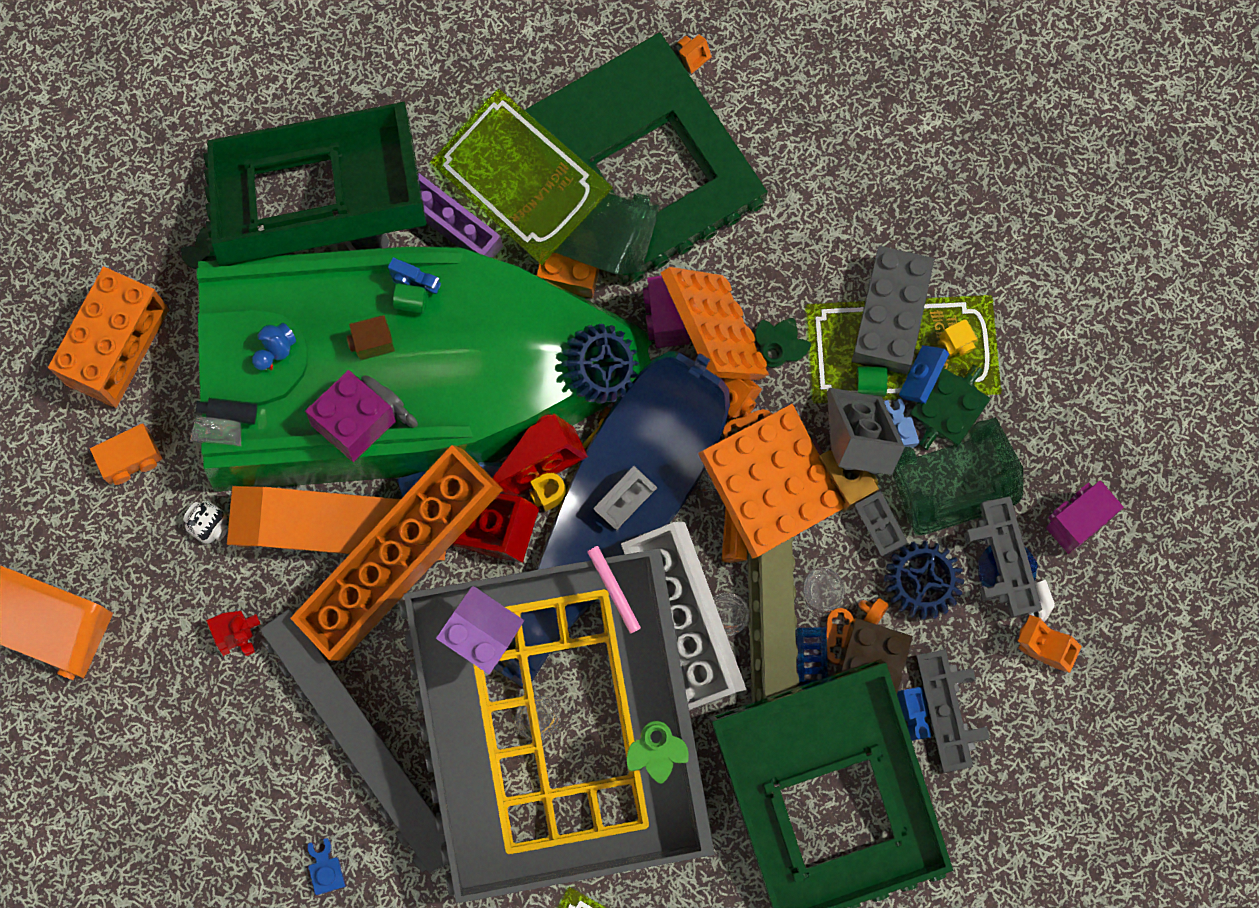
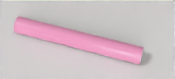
M596 546L587 551L630 634L641 629L599 547Z

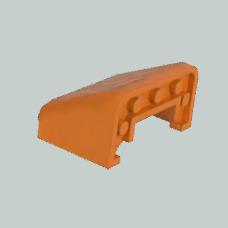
M0 565V645L59 668L57 674L70 680H74L75 676L84 678L113 613L92 601Z

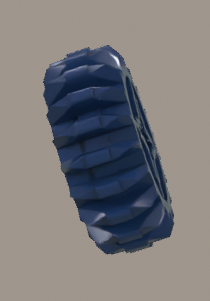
M604 324L585 326L584 331H576L574 333L575 338L567 341L571 349H565L562 352L568 357V361H563L561 365L568 367V372L563 377L572 379L568 387L571 389L577 388L576 396H585L587 402H594L596 400L598 404L605 403L606 401L614 402L617 400V396L623 397L626 394L625 389L634 386L630 378L638 376L633 371V367L638 366L639 362L633 361L632 355H635L638 351L629 349L633 340H623L625 332H615V326L612 325L606 326V328ZM592 343L589 356L586 359H584L585 352L589 345ZM601 361L608 365L600 367L599 364H592V362ZM616 368L615 376L609 383L608 380H611L612 371Z
M924 540L921 544V549H919L915 541L911 542L910 551L903 546L899 549L901 556L893 554L891 557L895 564L886 565L885 569L893 574L885 575L884 581L893 584L887 586L885 592L896 593L890 599L891 604L896 603L898 600L902 602L898 608L899 612H903L906 606L911 608L908 613L910 618L914 617L917 610L920 611V620L926 619L927 611H929L932 619H936L938 617L937 608L942 614H947L949 611L947 605L954 607L957 604L953 596L960 597L962 595V591L955 586L963 585L964 579L955 576L961 574L963 569L962 567L953 568L952 565L958 559L957 557H952L950 560L946 558L950 552L948 548L944 549L942 553L938 552L939 543H934L932 549H928V541ZM927 558L921 569L910 568L908 570L903 568L910 560ZM936 563L944 570L947 584L943 583V579L936 576L934 572ZM928 568L927 576L929 578L927 580H931V583L928 582L919 592L921 584H919L920 580H917V577L920 578ZM901 577L913 585V598L903 589ZM927 591H941L945 593L943 597L934 602H921L922 597Z

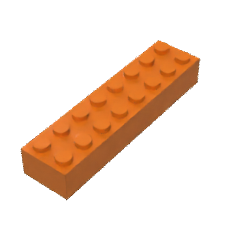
M451 445L290 619L328 660L343 661L404 596V593L410 590L503 489L465 450Z

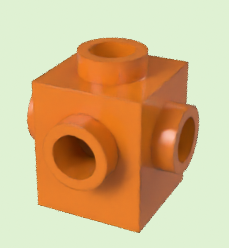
M722 379L729 388L730 407L727 418L731 419L749 415L756 406L755 399L762 388L748 379Z

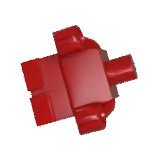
M242 611L222 613L206 620L222 656L229 654L230 649L236 646L241 647L245 656L255 653L252 643H248V640L253 637L251 629L261 625L257 614L245 618Z

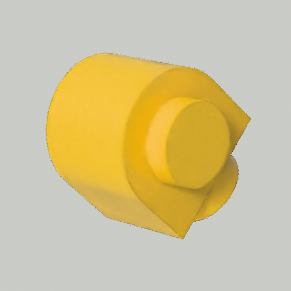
M967 320L960 321L946 328L939 337L940 347L945 349L950 357L957 353L960 356L968 354L976 348L974 343L978 341Z
M546 473L530 481L533 491L529 492L537 507L543 506L546 512L561 504L566 489L559 475Z

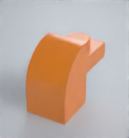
M1029 615L1027 622L1021 627L1018 642L1020 646L1018 649L1053 668L1068 673L1071 672L1082 648L1072 636L1050 629L1041 618Z

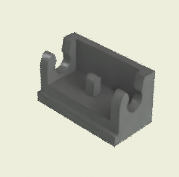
M881 491L855 504L881 556H890L903 546H910Z

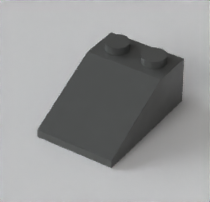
M829 388L827 398L831 450L838 467L847 470H863L873 474L892 475L905 446L882 397Z

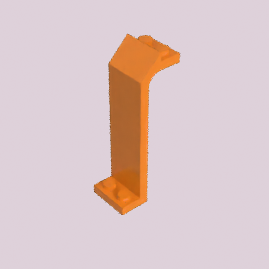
M232 486L227 545L247 548L269 547L350 554L401 499L271 487ZM446 551L440 556L437 562L445 561Z

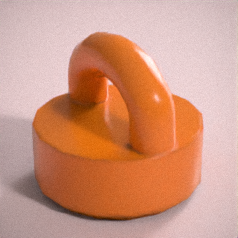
M878 598L874 604L866 600H861L858 603L859 608L867 613L864 621L876 625L889 607L888 603L881 598Z

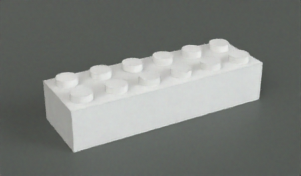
M673 522L621 543L625 554L661 549L689 711L747 690L685 522Z

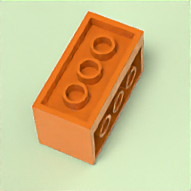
M103 266L48 368L66 386L117 408L164 321L169 308L155 289Z

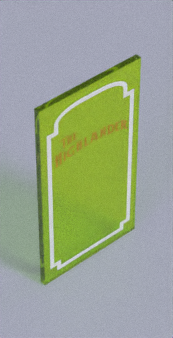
M499 88L430 161L433 166L541 265L613 188Z
M992 295L926 298L910 370L922 345L941 348L939 337L942 332L960 321L967 320L978 338V341L974 343L976 348L963 356H960L959 353L951 357L948 356L943 367L956 376L964 378L972 364L977 366L976 370L979 367L983 370L974 382L976 388L985 395H1001L1002 388ZM865 301L806 304L808 339L811 342L809 353L813 395L811 400L813 404L828 403L827 391L829 388L856 392L857 366L871 367L851 362ZM887 370V393L882 399H903L899 396V393L908 374L905 375Z

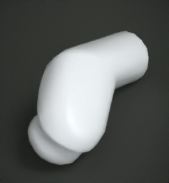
M1046 580L1035 583L1042 610L1029 614L1041 618L1044 622L1048 619L1055 606Z

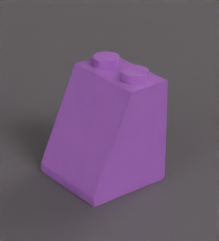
M472 586L436 639L490 675L524 620Z

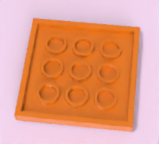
M668 267L660 272L697 354L701 353L710 359L706 367L707 370L719 378L760 380L769 375L766 369L767 362L764 356L758 352L754 343L755 336L751 329L746 326L742 318V308L734 301L730 292L732 290L731 285L723 275Z
M793 403L698 453L752 559L766 553L844 508V502L837 488L834 489L829 479L831 477L818 458L820 455Z

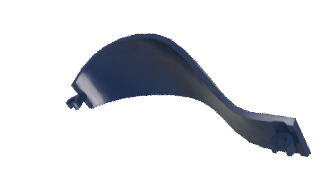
M668 351L655 358L633 380L634 386L626 389V394L619 398L608 413L586 449L588 457L581 460L575 470L535 570L590 561L591 558L587 551L596 546L599 547L604 558L624 555L621 543L668 525L672 521L706 469L698 453L719 442L730 407L729 388L722 379L706 369L710 362L709 358L700 353L694 362L679 352ZM635 466L657 489L617 530L593 508ZM597 599L567 604L565 606L568 629ZM555 607L522 612L520 614V617L524 620L522 629L525 646L529 647L560 640ZM515 637L506 650L516 648ZM550 652L528 656L531 682ZM514 658L498 661L494 670L523 688L519 660Z

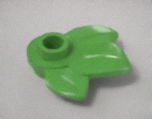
M652 721L646 724L642 729L641 738L630 745L627 753L629 771H636L646 767L650 776L660 784L664 783L671 774L673 762L687 763L689 760L688 748L685 742L673 736L670 728L661 721ZM653 731L661 732L662 738L659 742L651 740L650 735Z

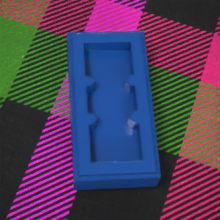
M922 345L899 396L904 400L926 404L949 353L943 348Z

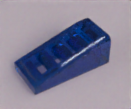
M826 627L797 628L795 630L798 648L796 666L799 686L817 681L804 680V674H821V679L828 677ZM804 638H819V643H804ZM804 650H819L820 655H804ZM804 662H820V667L804 668Z

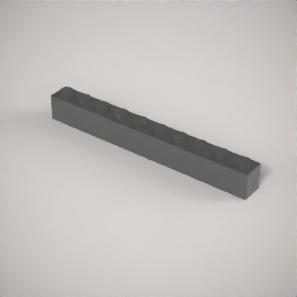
M290 609L286 610L260 629L264 635V638L261 639L262 644L270 654L276 652L281 660L277 665L287 678L292 675L298 684L294 687L295 691L303 702L307 699L314 707L310 712L318 724L321 726L325 723L331 731L327 737L337 750L342 747L348 757L344 761L352 773L359 772L365 781L361 783V786L371 799L374 796L377 797L382 805L378 808L379 812L387 823L393 820L399 829L395 833L397 838L405 848L409 845L416 854L412 859L420 871L423 873L427 870L429 874H434L445 866L442 859L441 843L446 842L445 835L438 834L436 815L321 651L290 619L294 613Z

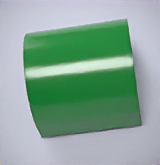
M398 283L395 286L393 308L424 314L429 294L425 288Z
M857 366L856 392L885 397L888 381L887 367Z

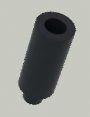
M209 397L208 402L197 401L195 413L206 414V419L255 425L258 403Z

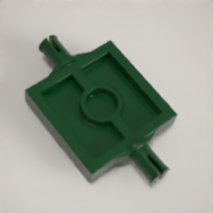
M972 364L964 378L956 376L944 367L942 368L926 404L918 402L910 413V416L922 423L927 430L919 441L918 445L920 447L924 445L923 449L928 451L936 437L946 439L956 447H959L991 400L990 397L979 391L974 385V382L983 372L980 367L976 370L977 366Z

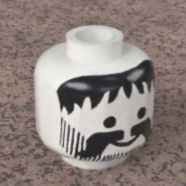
M209 501L193 503L183 518L184 522H186V531L205 544H209L215 539L220 541L228 531V526L226 525L227 513Z

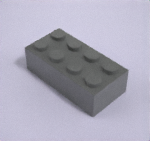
M884 246L878 247L851 362L871 367H887L888 371L908 374L912 365L935 258Z

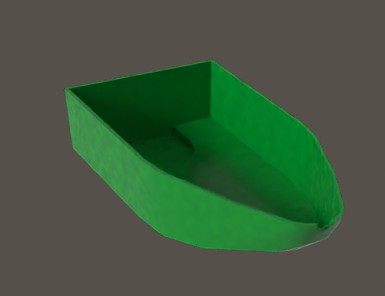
M394 247L283 255L219 266L217 260L198 262L200 401L208 402L210 397L258 403L255 425L206 419V414H202L203 443H201V453L204 471L214 492L232 491V486L272 488L406 477L423 471L427 472L451 445L465 450L477 463L499 460L510 455L529 427L537 424L541 417L548 414H556L573 426L613 403L606 401L605 403L598 404L596 400L594 402H587L585 396H576L577 388L571 389L568 387L572 379L563 377L568 372V367L562 366L561 363L568 361V357L562 352L565 349H571L567 341L575 338L574 333L576 331H584L585 326L604 324L606 328V326L612 325L615 326V332H625L623 340H633L629 349L638 351L635 355H632L633 361L639 362L638 366L633 367V371L638 375L652 362L648 352L649 346L652 343L649 341L647 333L636 324L518 266L464 248ZM393 257L420 268L421 272L440 278L441 286L437 294L427 291L429 297L424 314L393 308V297L397 283L393 281L388 269ZM385 315L395 352L360 360L357 353H351L347 335L352 334L349 324ZM281 323H285L296 338V343L290 346L289 355L283 360L273 359V370L256 369L252 364L254 353L258 350H266L261 340L257 338L259 331L266 325L277 327ZM592 343L587 348L584 355V359H586L589 356ZM601 361L592 362V364H599L600 367L608 365ZM616 368L612 371L611 380H608L609 383L615 376ZM348 370L360 380L362 376L367 375L374 378L384 387L389 388L404 403L403 407L418 422V426L412 428L395 417L396 422L354 462L311 426L305 412Z

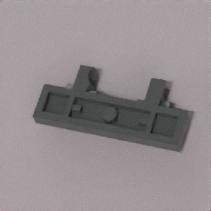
M1011 497L982 502L980 508L984 519L977 522L979 527L968 529L964 533L967 544L975 540L978 542L985 540L986 546L992 547L999 576L996 577L997 584L988 588L985 586L980 588L982 601L999 598L1000 604L1007 603L1011 618L1040 612L1042 606Z
M946 649L916 655L942 772L948 773L972 768L973 763L970 751L976 750L975 742L989 740L990 737L987 727L969 730L967 723L963 724L956 692H959L958 685L976 681L974 670L970 668L958 671L956 665H949Z

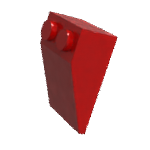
M548 414L541 417L537 424L529 427L492 479L503 489L502 492L507 495L518 496L532 488L530 481L546 473L558 474L588 456L575 428L556 414Z
M500 493L452 545L495 558L523 563L539 507L523 497Z

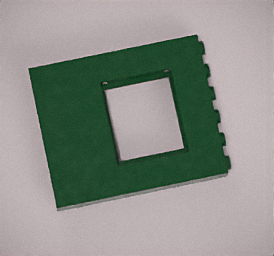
M661 32L518 113L589 174L585 180L590 188L589 193L577 214L587 229H592L597 235L603 254L623 285L629 281L631 284L640 281L645 277V272L654 267L657 270L664 267L670 261L669 258L676 253H679V255L686 254L694 247L693 243L700 239L707 241L713 238L720 227L724 225L731 227L741 220V215L749 210L751 213H755L765 205L768 191ZM519 120V124L552 175H559L557 183L564 189L563 192L575 209L586 192V188L579 182L584 176ZM669 122L709 182L635 225L596 164ZM561 162L569 168L568 170L565 169L566 173L558 168V166H561L564 169L560 164ZM562 181H565V182L567 183V185L564 184V185L566 186V187H564V186H563L562 184H560V183H561Z
M405 101L207 140V152L203 153L207 168L204 169V175L208 185L205 186V194L208 203H205L209 219L206 221V226L210 237L207 239V246L210 256H216L219 266L427 225L411 126ZM331 160L336 204L258 219L255 174ZM338 210L339 215L334 216L332 211ZM263 225L264 230L259 231L258 226Z
M879 659L709 717L771 908H859L862 902L871 899L873 902L884 900L890 896L889 893L897 890L902 892L910 891L917 888L920 882L926 880L930 882L939 881L947 876L946 873L954 871L885 661ZM869 760L894 838L806 868L780 790Z

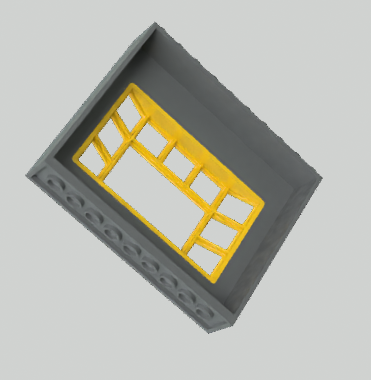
M660 548L605 558L641 629L631 634L592 560L404 593L405 600L399 601L402 619L408 618L410 629L404 631L407 650L413 649L415 660L409 662L412 680L418 679L420 691L415 692L416 706L418 711H424L425 721L420 723L423 742L429 741L430 751L425 754L428 773L434 772L435 782H431L430 785L433 803H439L441 811L436 813L438 834H444L446 842L441 843L443 864H450L451 873H447L446 878L449 896L455 895L456 904L715 855ZM472 586L519 617L522 612L550 607L556 608L560 634L559 641L527 647L525 646L521 625L515 635L516 648L506 650L499 660L514 658L519 660L524 695L521 697L490 702L484 671L436 639ZM599 599L604 632L571 639L568 632L565 606L567 604ZM605 642L608 650L626 759L630 745L641 738L644 726L652 721H661L670 728L673 736L685 742L688 748L689 760L687 763L673 762L671 774L662 784L655 781L646 770V767H643L636 771H629L628 775L552 789L549 786L527 658L530 655ZM526 706L532 743L498 749L491 713L496 710ZM653 731L650 738L653 742H659L662 734L660 731ZM534 753L541 787L540 791L507 797L504 791L500 759ZM630 784L632 786L638 820L607 827L603 826L597 790ZM587 793L593 829L559 835L552 803L553 798ZM542 801L549 836L547 838L514 843L508 807Z

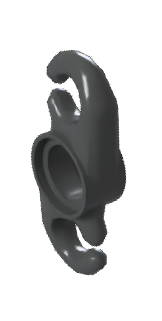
M364 375L361 377L363 383L392 407L396 418L409 427L415 428L418 426L416 418L403 407L404 403L394 392L370 376Z

